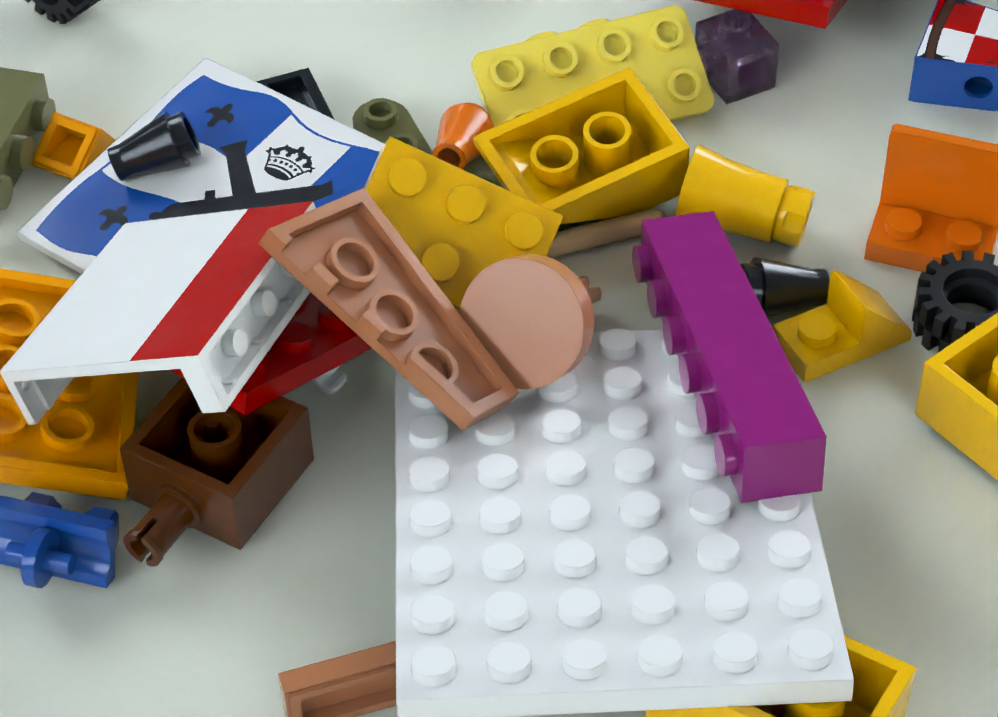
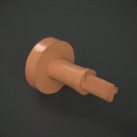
M520 254L488 266L472 280L463 296L460 315L516 389H535L551 384L567 375L583 360L589 350L594 334L592 303L600 300L602 293L600 287L589 288L587 276L577 277L572 270L555 259L538 254Z

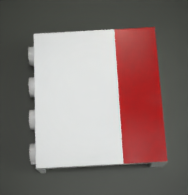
M309 201L125 223L0 370L2 378L28 425H36L47 410L53 407L56 399L74 377L181 369L202 413L226 412L310 293L304 285L258 243L269 228L316 209L314 202Z

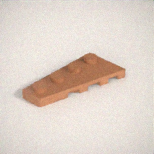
M364 188L269 228L258 243L462 431L504 409L519 394L513 383Z

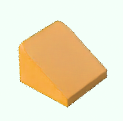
M53 112L35 151L32 165L73 180L116 140L98 127Z

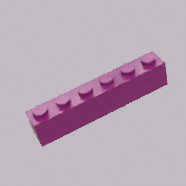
M714 211L641 220V245L633 246L632 249L634 275L638 283L645 282L647 285V299L652 317H661L663 338L667 353L669 355L677 354L679 358V373L684 392L686 394L694 393L696 412L701 432L703 434H712L715 460L719 474L722 477L730 476L741 503L822 491L827 436Z

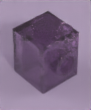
M733 9L696 22V48L701 57L709 84L726 104L775 88L779 43L752 13Z

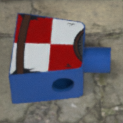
M968 0L937 1L915 55L909 101L994 112L998 110V10Z

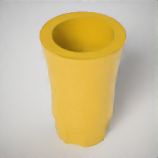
M698 144L682 184L675 216L714 211L724 232L747 236L770 243L773 238V240L783 244L799 247L813 206L815 192L800 186L789 185V179L748 167Z

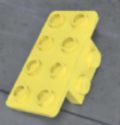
M677 5L608 21L606 18L596 19L579 26L577 29L557 34L555 31L542 32L529 37L524 42L479 52L474 56L471 63L472 73L483 108L489 113L494 127L629 67L670 122L707 113L714 104V96L686 12Z

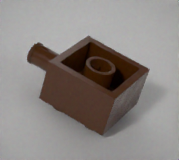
M181 378L120 447L130 498L150 508L138 524L123 537V543L128 552L140 562L151 552L150 556L146 559L147 565L151 567L161 563L164 555L187 527L194 528L241 550L314 460L308 407L281 396L247 415H243L230 406L226 412L202 413L187 381Z

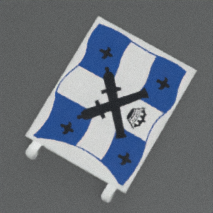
M205 58L17 231V234L21 241L82 274L125 223L309 201L314 202L368 179L384 143ZM182 111L196 134L201 155L190 159L189 167L136 176L121 181L109 160L108 148L120 144L164 112H168L172 116ZM338 366L311 380V382L323 392L334 394L343 386L348 378L345 372L338 370L340 367Z

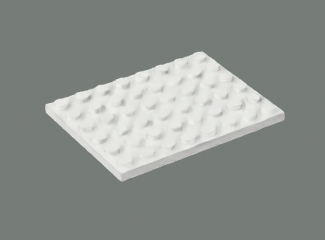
M610 329L605 332H594L591 345L585 357L570 373L540 388L517 389L519 394L507 407L464 431L395 369L397 717H512L852 701L854 677L811 493L741 503L730 476L722 477L719 474L714 454V439L711 433L703 434L701 432L696 412L694 393L686 394L683 390L679 373V358L677 354L669 355L667 353L663 329L637 331Z

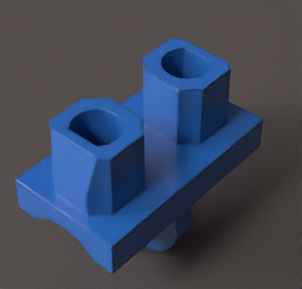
M32 492L25 500L0 496V564L20 568L22 581L25 585L43 588L48 584L52 576L102 588H107L115 578V548L119 542V514L116 510L94 505L92 509L87 510L84 514L62 509V505L56 501L54 496Z

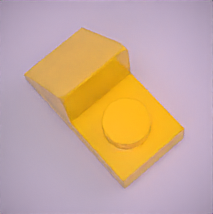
M837 270L830 273L827 304L773 324V330L792 368L804 383L911 340L912 336L911 329L878 291Z

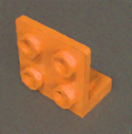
M894 124L889 135L880 202L866 242L864 259L926 273V267L931 261L935 260L941 265L942 255L951 252L957 261L961 260L962 251H973L974 260L980 261L983 260L984 252L993 255L998 236V144Z

